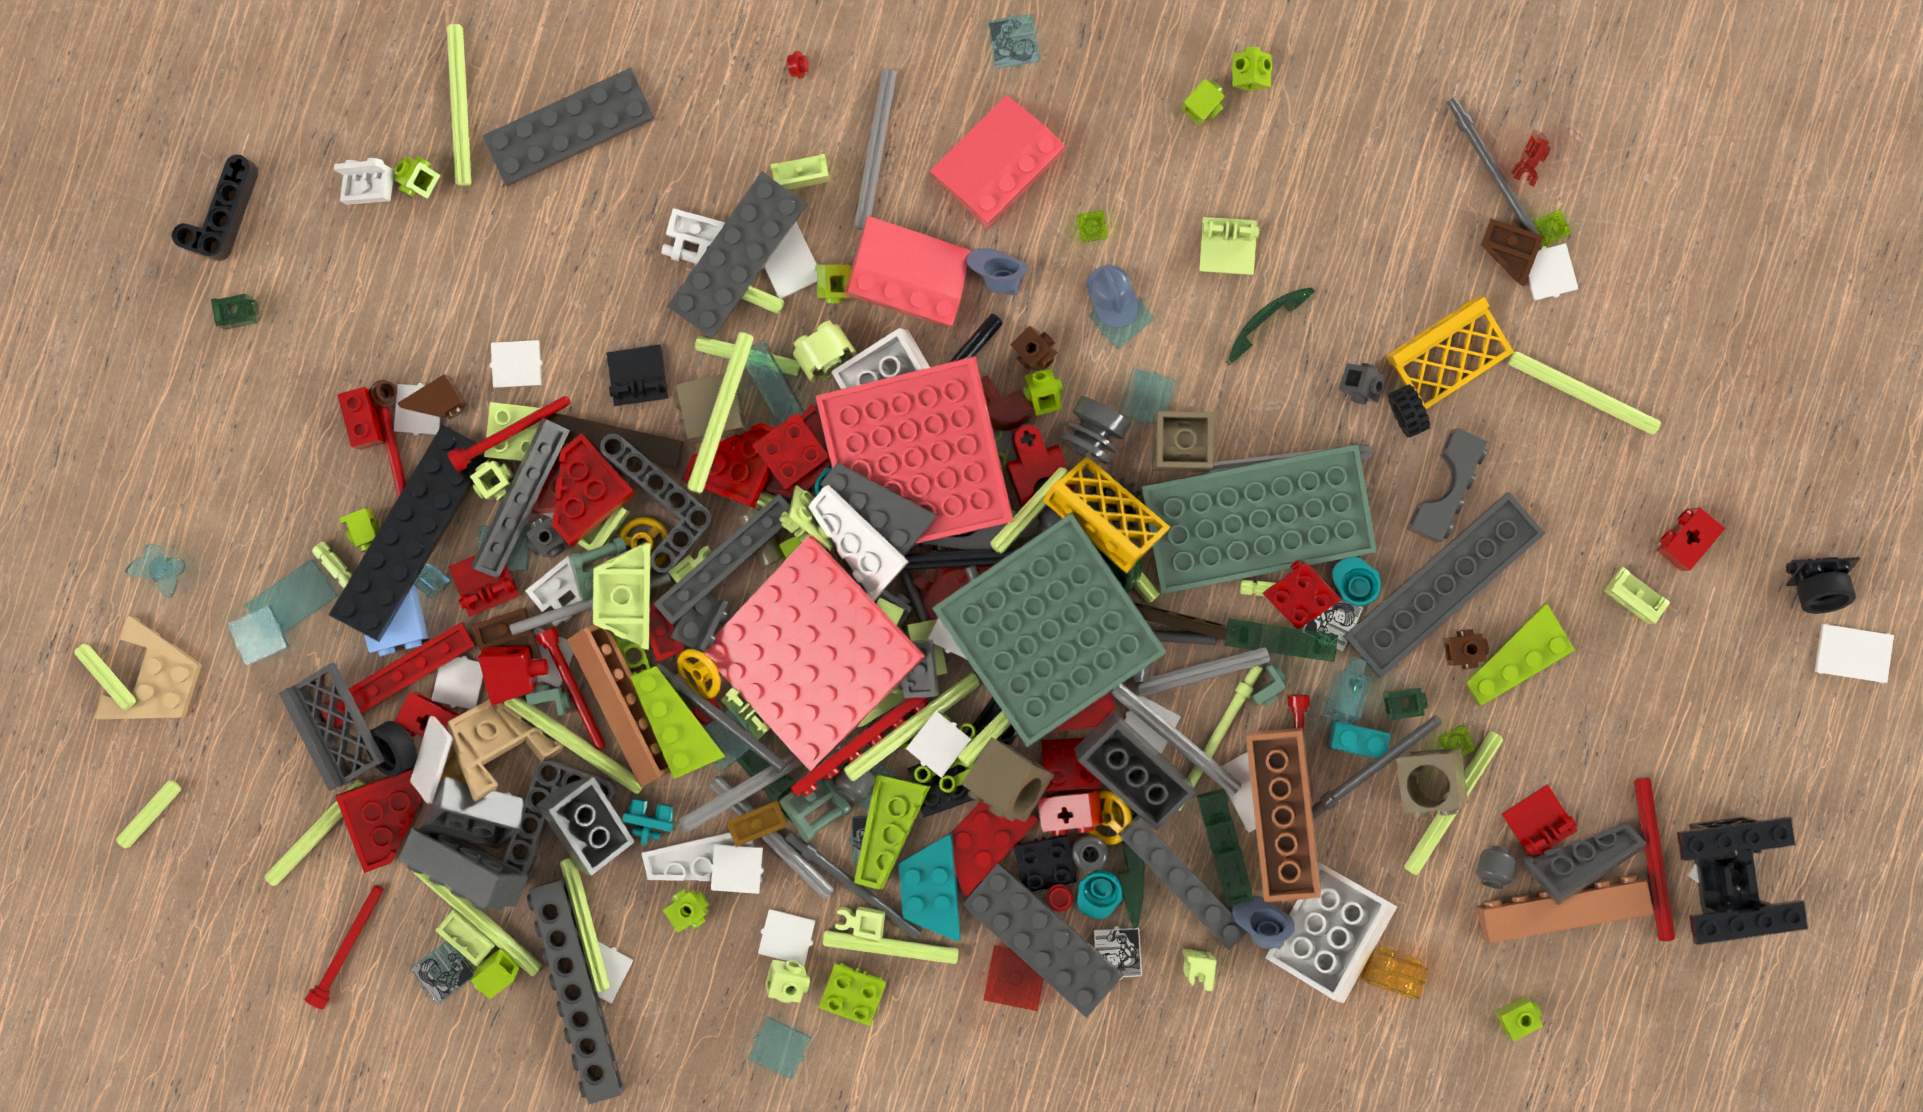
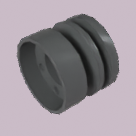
M1081 396L1073 410V414L1081 420V423L1077 424L1067 421L1065 426L1073 431L1074 435L1062 431L1059 439L1065 442L1077 454L1083 457L1087 456L1092 461L1109 465L1112 457L1105 453L1103 449L1115 453L1117 447L1109 441L1110 436L1123 440L1131 422L1111 408L1091 398Z

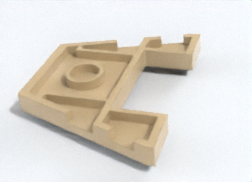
M127 616L120 640L147 648L133 692L136 703L131 708L125 710L110 695L104 694L101 697L95 718L185 717L202 665L174 644L167 642L156 631L142 624L138 618Z
M490 699L450 720L447 725L448 732L453 737L454 749L475 802L495 791L498 786L484 768V764L523 742L530 747L543 763L562 752L563 744L557 740L555 742L544 735V731L538 727L533 728L521 720L522 716L505 706V704L491 705Z

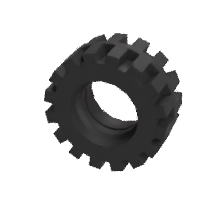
M1409 384L1389 393L1390 408L1406 437L1410 438L1430 429L1427 410L1413 386Z

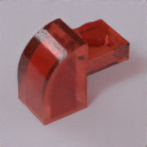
M989 376L981 378L992 429L1008 431L1030 421L1034 411L1021 389L1001 398Z

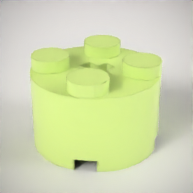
M830 320L819 325L817 332L809 337L804 335L793 343L796 348L793 356L811 383H817L815 378L818 377L822 381L833 377L832 370L845 363L850 356L853 358L857 355L856 350L838 324L833 325Z

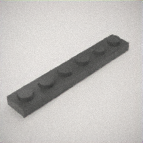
M542 418L471 565L472 568L499 579L570 432L569 429Z
M778 494L660 597L654 605L672 625L676 623L784 528L779 518L785 511L790 513L791 507Z
M1138 815L1118 833L1123 841L1228 950L1247 933L1246 930L1235 922L1232 913Z

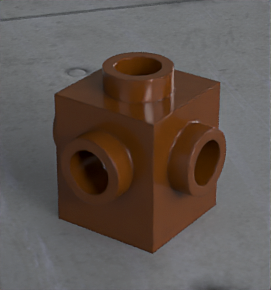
M1032 326L1026 328L1010 344L1019 354L1017 360L1027 370L1030 367L1036 371L1047 369L1054 362V356L1058 353L1053 347L1055 341L1045 331L1041 334Z
M1473 629L1456 631L1457 636L1443 638L1447 665H1461L1462 669H1472L1479 667L1478 662L1487 661L1486 655L1489 654L1487 639L1483 638L1482 634H1474Z

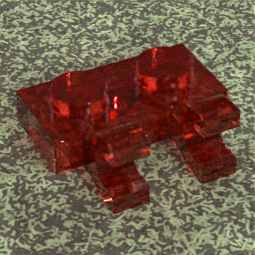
M1533 130L1521 154L1520 161L1511 170L1514 179L1520 180L1523 173L1529 172L1526 180L1533 187L1538 179L1535 167H1537L1539 161H1545L1551 148L1547 146L1549 140L1544 133Z
M967 567L940 568L944 570V573L936 585L920 574L916 576L913 584L929 593L930 595L926 602L936 606L970 581L965 571Z

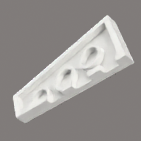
M827 485L820 491L808 508L828 537L831 536L838 547L836 549L842 559H846L854 571L852 574L857 582L862 583L868 592L867 595L875 601L909 561L839 494Z
M730 832L642 852L647 879L712 881L710 865L713 864L714 844L735 845ZM754 841L741 845L755 847Z

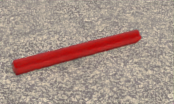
M1650 778L1635 779L1634 785L1642 837L1646 842L1644 850L1658 939L1665 942L1675 939L1652 783Z

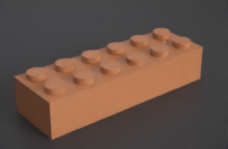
M1303 727L1248 732L1246 742L1264 902L1321 898Z

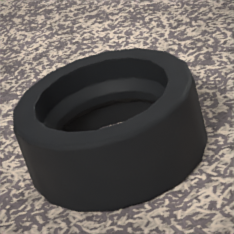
M1836 571L1816 574L1800 582L1797 586L1802 610L1807 613L1823 614L1834 612L1847 607L1856 599L1851 577L1844 572Z
M387 721L370 731L385 759L384 762L376 766L381 773L389 777H396L415 765L417 759L415 744L409 733L400 724L394 721ZM366 749V750H367V753H368V755H369V758L371 759V761H373V758H372V756H371L369 750Z

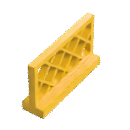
M1474 297L1385 355L1388 363L1394 366L1405 386L1410 384L1414 387L1411 381L1416 382L1414 389L1418 394L1422 383L1435 386L1432 398L1423 402L1426 409L1514 353L1489 311L1488 307L1490 305L1485 297ZM1482 315L1488 323L1486 334L1473 332L1475 320ZM1468 325V329H1467V330L1462 329V328H1464L1465 326ZM1456 332L1466 333L1463 349L1450 346L1452 335ZM1471 335L1484 337L1481 353L1468 350ZM1490 339L1499 341L1504 351L1496 356L1486 355ZM1445 340V345L1439 344ZM1434 346L1444 348L1440 364L1427 361L1429 350ZM1449 350L1462 352L1458 368L1445 365ZM1423 354L1422 360L1416 359ZM1467 354L1480 356L1478 367L1473 371L1464 370ZM1485 358H1489V359H1490L1489 361H1487L1486 363H1484V362H1485ZM1411 361L1421 363L1417 379L1408 377L1403 369ZM1426 364L1439 367L1435 383L1422 380ZM1444 368L1457 371L1455 383L1450 386L1441 384ZM1462 373H1467L1466 376H1464L1463 378H1461V377H1462ZM1440 387L1445 388L1443 391L1439 393Z
M1087 456L1060 481H1055L1043 499V502L1062 518L1072 513L1092 544L1126 573L1170 529L1168 524L1096 463L1087 458ZM1086 467L1094 474L1095 479L1082 478L1081 470ZM1065 485H1078L1079 494L1073 493ZM1084 486L1096 487L1097 495L1085 494ZM1102 487L1113 490L1115 497L1103 496ZM1086 502L1098 503L1100 512L1094 511ZM1105 503L1117 504L1118 513L1106 512ZM1123 505L1133 507L1136 510V515L1125 514ZM1107 520L1120 521L1121 530L1114 528ZM1126 521L1138 522L1139 531L1127 530ZM1144 523L1153 524L1159 531L1157 533L1146 532ZM1129 538L1141 539L1142 548L1139 549Z

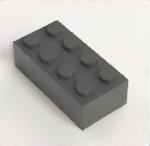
M1114 711L1074 748L1077 760L1156 831L1196 793L1191 781Z
M411 829L399 857V860L408 864L407 868L410 871L426 874L429 876L428 880L439 886L445 885L449 887L453 895L460 898L467 897L473 901V906L486 911L489 908L502 910L504 907H515L529 877L465 840L424 829Z

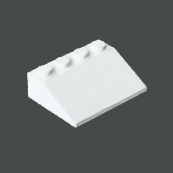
M898 328L831 372L839 387L845 389L930 367L909 330Z
M1318 862L1321 898L1298 899L1289 914L1295 923L1294 933L1284 941L1281 949H1270L1265 958L1333 1000L1344 1003L1397 906Z

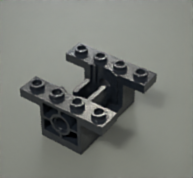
M1741 816L1689 824L1690 830L1677 832L1681 860H1695L1698 872L1702 914L1689 915L1694 944L1700 945L1808 929L1804 901L1795 900L1772 904L1759 899L1753 853L1758 854L1761 853V850L1796 845L1792 817L1756 820Z

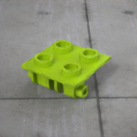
M842 962L840 965L835 963L819 1008L870 1027L886 986V981H883L882 977L878 978L870 974L867 976V971H864L863 974L859 973L858 968L853 971V968L843 965Z

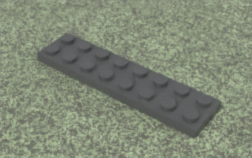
M1510 492L1505 493L1343 637L1374 673L1381 678L1539 540L1545 532Z

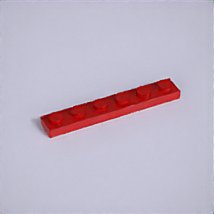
M460 622L349 688V691L360 713L363 714L477 645L465 624ZM338 698L337 710L345 713L346 706L343 700ZM330 700L327 701V702H325V703H323V704L329 706V705H330ZM320 710L327 721L328 713ZM335 716L334 728L343 726L344 720Z
M928 697L908 698L793 785L790 790L796 797L803 794L806 798L818 789V786L815 784L823 777L827 781L840 772L838 766L845 760L849 764L862 755L860 749L869 743L873 747L884 738L882 732L889 727L894 731L907 721L903 716L911 710L916 714L927 706L926 699Z

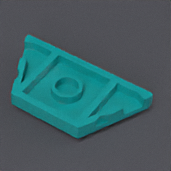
M952 833L898 864L903 919L954 941H960L961 932Z

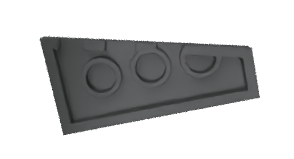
M837 463L820 483L822 487L829 485L903 557H905L939 516L933 511L919 506L914 501L896 494L893 490L879 485L842 463Z
M1628 823L1596 833L1592 838L1570 842V845L1544 851V854L1532 858V856L1522 859L1521 864L1559 905L1643 850L1646 842Z

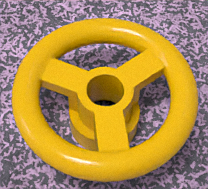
M638 517L626 523L619 532L618 537H622L625 545L631 546L632 549L639 546L640 540L646 539L647 542H650L651 556L655 537L660 533L664 540L669 532L660 521L654 518ZM637 526H652L648 533L640 532L633 537H627L628 533ZM661 553L654 560L656 566H661L668 556Z
M687 649L679 655L677 659L678 674L687 680V684L705 699L715 697L721 685L715 660L695 649ZM693 657L699 661L692 664L687 658ZM686 670L691 673L696 681V686L689 679ZM712 679V687L709 691H706L705 682Z
M1110 790L1099 791L1100 799L1105 798L1104 810L1102 811L1103 823L1101 824L1110 826L1117 835L1112 837L1104 836L1095 829V826L1094 831L1088 833L1098 836L1104 841L1105 845L1118 844L1123 841L1118 833L1132 821V812L1130 807Z

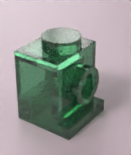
M240 294L220 299H211L215 325L217 327L227 330L257 324L258 305L251 296ZM232 306H237L238 308L235 314H233Z
M1415 687L1383 692L1387 719L1397 720L1425 715L1424 709H1427L1428 703L1426 694L1421 692V688ZM1403 698L1409 700V705L1406 708L1401 706Z

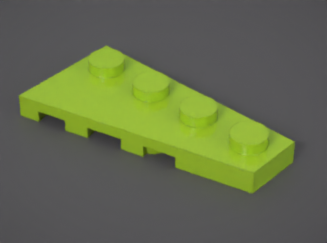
M1544 603L1530 619L1526 620L1519 627L1520 629L1510 639H1507L1500 646L1501 648L1465 681L1478 706L1484 705L1575 651L1547 603Z
M657 666L630 677L673 779L725 758V755Z
M876 775L854 880L855 884L875 889L884 888L930 786L889 776Z

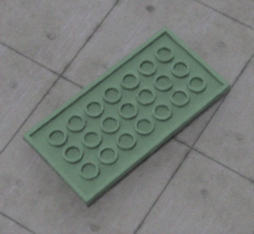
M1359 444L1141 486L1144 505L1170 526L1168 532L1152 546L1161 594L1291 569L1292 563L1296 560L1313 565L1377 552ZM1148 523L1149 532L1157 533L1159 531L1153 524Z

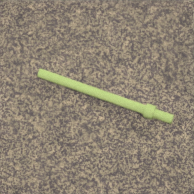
M1259 666L1252 667L1244 681L1239 682L1235 689L1236 695L1203 750L1210 758L1214 755L1246 698L1249 699L1255 690L1253 686L1263 668ZM1194 765L1187 777L1193 787H1195L1204 772L1196 765Z

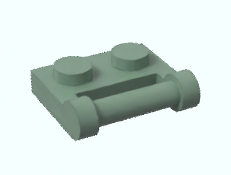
M622 537L612 540V543L581 554L576 552L569 555L579 597L583 601L593 597V568L599 564L583 569V565L612 554L618 556L626 552V545Z
M823 777L815 784L818 786V789L806 798L803 794L796 797L791 792L779 801L781 807L797 827L800 836L806 842L815 838V833L839 816L844 817L851 812L850 805L846 799L837 794L838 789L831 779L827 781ZM829 800H832L835 807L808 824L805 817Z

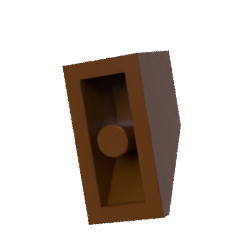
M443 374L397 403L400 408L440 418L448 417V419H452L462 413V407L467 405L450 376Z

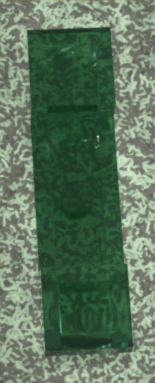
M1311 287L1287 293L1258 311L1236 336L1228 352L1226 364L1230 366L1253 346L1247 339V336L1284 305L1291 313L1307 300L1315 290Z
M1228 618V631L1224 646L1250 650L1266 648L1269 653L1328 662L1335 661L1338 635Z

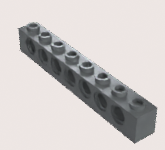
M564 878L534 886L529 889L530 894L527 895V901L530 910L535 911L537 921L534 922L537 936L542 937L544 948H542L543 959L546 964L550 965L552 972L549 975L550 984L553 991L557 990L559 997L557 1010L560 1017H564L567 1026L564 1028L565 1039L568 1044H572L574 1051L572 1064L575 1071L579 1070L582 1080L579 1082L580 1093L583 1098H587L588 1105L620 1096L625 1090L600 998L593 989ZM547 904H553L557 907V917H550L547 914ZM555 931L564 933L566 937L564 944H559L554 940L553 934ZM566 957L572 961V970L563 969L561 966L562 958ZM570 984L577 985L580 988L581 994L579 997L570 995L568 991ZM577 1011L586 1013L588 1016L587 1023L582 1024L577 1021L575 1016ZM583 1039H592L595 1042V1050L586 1049L583 1045ZM592 1065L600 1066L603 1070V1076H594L590 1071V1067Z

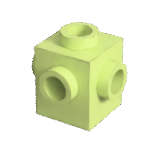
M486 461L475 469L476 473L470 476L475 483L473 488L480 498L483 499L485 497V499L491 501L496 499L498 502L504 499L514 475L505 463L501 465L495 461ZM498 477L501 482L493 486L492 480Z
M772 960L765 983L768 997L775 998L784 1003H790L791 1001L800 1003L803 993H807L810 984V977L806 975L804 965L793 960L786 962Z

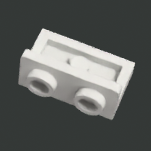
M368 158L367 161L362 162L346 160L345 163L334 164L333 170L343 175L340 202L350 205L387 202L391 200L394 169L385 165L384 161L377 158Z

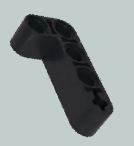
M237 154L227 159L203 228L186 223L178 224L172 231V240L175 245L215 261H222L229 257L258 177V168L253 162ZM239 168H245L244 171L238 172ZM234 180L241 182L240 185L235 183ZM236 189V198L232 201H229V193L232 190ZM227 215L228 221L226 225L220 227L219 221L221 217ZM192 232L193 239L185 244V236ZM218 241V249L211 253V244Z

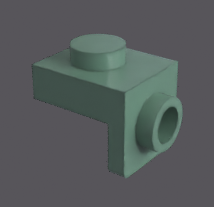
M1272 664L1264 666L1272 681L1253 692L1250 696L1255 705L1263 704L1264 707L1268 706L1278 699L1276 694L1286 688L1283 683L1286 677L1278 666L1274 668Z
M549 685L534 688V693L526 695L528 706L555 700L558 716L568 714V708H571L569 693L564 692L563 687L550 690Z

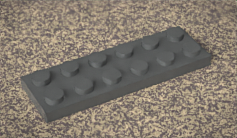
M630 67L482 136L505 185L508 187L652 121L655 117Z
M761 172L667 307L708 337L714 339L808 204L770 176Z
M1001 863L996 864L963 903V906L1086 1018L1124 975Z

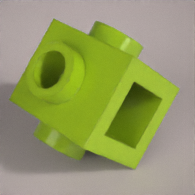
M1246 47L1244 52L1233 54L1232 87L1248 92L1270 88L1271 54L1262 52L1259 47Z
M404 156L403 160L398 162L395 167L393 181L400 184L398 189L410 197L418 194L428 199L441 175L430 169L432 164L417 156L414 160Z
M1052 369L1025 375L1027 386L1022 387L1026 403H1032L1036 416L1062 409L1060 395L1064 394L1060 378L1055 379Z
M684 888L671 897L673 902L663 909L672 926L679 933L688 926L693 930L706 921L704 916L709 912L706 908L709 906V903L702 892L697 893L695 889H692L687 893ZM685 906H688L691 909V912H688Z

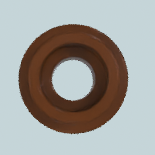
M379 380L370 387V398L379 407H389L397 399V389L389 381ZM379 390L385 393V398L380 395Z

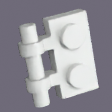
M673 208L666 236L675 238L674 246L664 244L661 254L670 256L671 260L680 262L685 260L695 263L696 266L725 222ZM685 241L699 245L698 252L684 249Z
M569 556L525 590L542 612H545L551 606L554 610L564 607L560 599L570 591L576 597L565 606L582 601L579 597ZM569 616L551 623L556 627L563 621L567 622L573 616Z

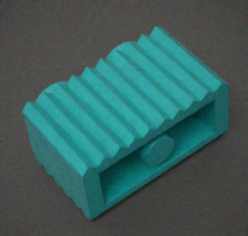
M1331 721L1326 745L1333 750L1376 759L1388 750L1391 734Z

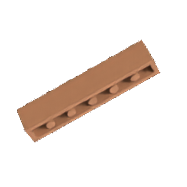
M592 625L568 638L567 640L640 787L670 773L671 771L630 678L632 674L611 632Z
M1637 875L1621 876L1620 881L1612 883L1608 879L1594 881L1593 886L1583 888L1559 905L1545 890L1539 891V896L1529 897L1528 894H1519L1512 896L1511 901L1501 902V899H1491L1484 901L1485 905L1477 907L1482 937L1488 943L1653 914L1648 883L1646 880L1637 878Z

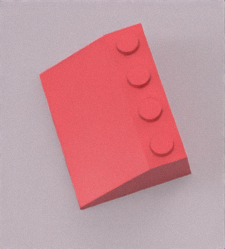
M1006 95L930 170V173L988 229L1064 153L1065 145L1045 125Z
M867 216L843 295L944 328L953 326L961 299L968 265L966 262L967 256L971 250Z

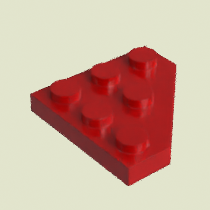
M760 422L752 426L751 430L739 436L735 434L720 441L703 490L755 508L771 470L752 445L776 427ZM698 453L692 455L681 479L687 484L689 483Z
M582 433L560 450L559 477H557L555 492L556 506L552 519V526L571 547L577 544L635 494L631 487Z
M414 767L396 777L386 776L335 795L364 873L392 863L396 851L423 800V797L410 782Z

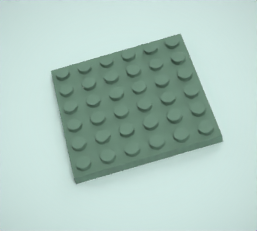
M1072 513L932 608L1027 747L1167 653Z

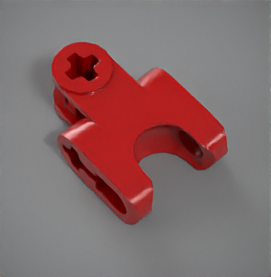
M1031 425L1021 426L1013 432L1011 442L1017 459L1006 463V468L1021 508L1034 496V485L1039 479H1049L1060 467L1068 470L1058 444L1046 448L1040 431ZM1023 432L1026 435L1032 436L1033 440L1029 441V447L1026 443L1022 444L1020 442V439L1024 437ZM1066 484L1065 486L1074 493V485Z

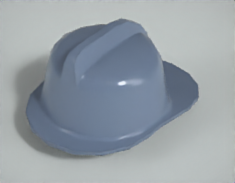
M976 249L967 256L966 262L968 266L983 276L986 287L992 292L1016 295L1021 277L1028 272V266L1024 262L995 249Z
M1113 265L1100 266L1095 269L1088 277L1087 290L1097 316L1107 326L1114 328L1127 326L1136 317L1139 307L1129 277L1124 270Z
M1251 895L1241 897L1232 907V915L1235 922L1249 932L1252 941L1258 947L1281 949L1284 941L1290 938L1295 931V923L1292 917L1270 902H1264V899Z

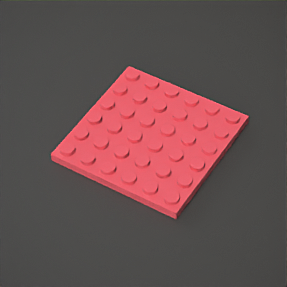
M976 357L815 396L832 468L837 463H842L879 485L885 486L896 494L910 499L919 506L939 515L916 543L1013 522Z
M808 536L716 634L711 648H706L703 651L704 654L715 660L717 670L736 690L741 691L739 694L747 703H751L750 706L756 710L757 714L809 771L816 769L925 657L813 536Z

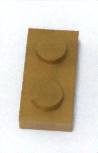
M778 800L726 821L736 847L788 826Z

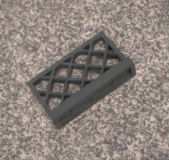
M335 662L328 664L293 687L279 693L329 791L348 784L356 777L385 761ZM327 673H329L333 680L332 688L324 685ZM307 685L316 688L314 699L312 698L307 688ZM323 692L331 695L329 706L321 703ZM338 698L343 700L346 706L345 713L337 710ZM320 710L328 713L327 724L321 716ZM335 716L344 720L342 731L334 728ZM351 723L356 725L359 731L358 738L349 734ZM332 734L341 738L339 748L337 747L332 737ZM348 741L356 744L355 755L346 752ZM363 748L369 750L373 758L372 762L362 759ZM345 759L353 762L352 773L350 772L345 762Z

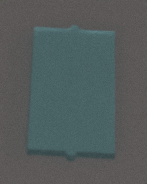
M310 559L246 603L245 606L255 619V626H259L268 640L272 642L338 595L328 582V576L323 575L315 561Z

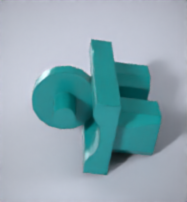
M634 798L629 810L623 814L622 822L644 826L643 829L634 827L632 835L640 836L641 845L647 846L649 839L658 841L660 839L661 832L651 831L652 828L669 832L675 829L676 821H672L674 806L659 803L656 815L652 817L646 815L649 801Z

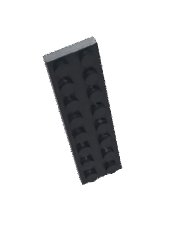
M444 425L440 427L330 611L329 616L380 642L474 483L470 476L476 473L475 469L488 459V457H484L485 452L470 459L471 463L467 464L466 469L457 472L447 453L455 448L457 450L461 448L465 450L477 442Z

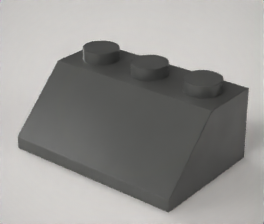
M593 776L562 786L536 804L578 870L590 876L635 842Z
M445 777L438 784L433 803H429L420 823V829L499 849L520 829L524 799L515 797L514 794L509 792L493 791L475 802L467 783L459 778Z

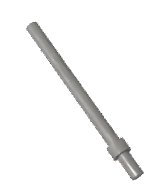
M668 572L650 578V592L653 588L671 583ZM593 597L510 624V630L515 635L593 609Z

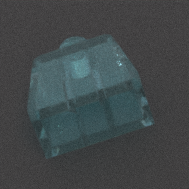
M1351 657L1348 668L1336 674L1322 716L1345 724H1350L1361 718L1371 682L1369 676L1363 675L1366 661Z

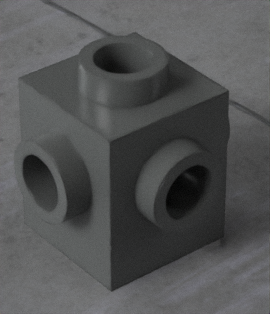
M1347 363L1338 389L1350 395V400L1363 405H1366L1367 401L1378 403L1384 390L1386 376L1377 372L1378 367L1374 365Z
M542 517L530 525L532 530L526 533L530 539L527 541V544L535 555L540 553L543 557L551 556V558H554L565 550L564 546L568 543L552 526V518L545 519ZM548 532L549 540L544 542L541 535Z

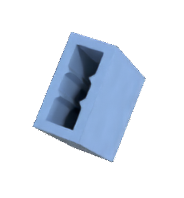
M415 583L380 642L365 635L369 653L378 652L379 657L396 653V647L405 645L406 649L421 646L422 640L429 639Z

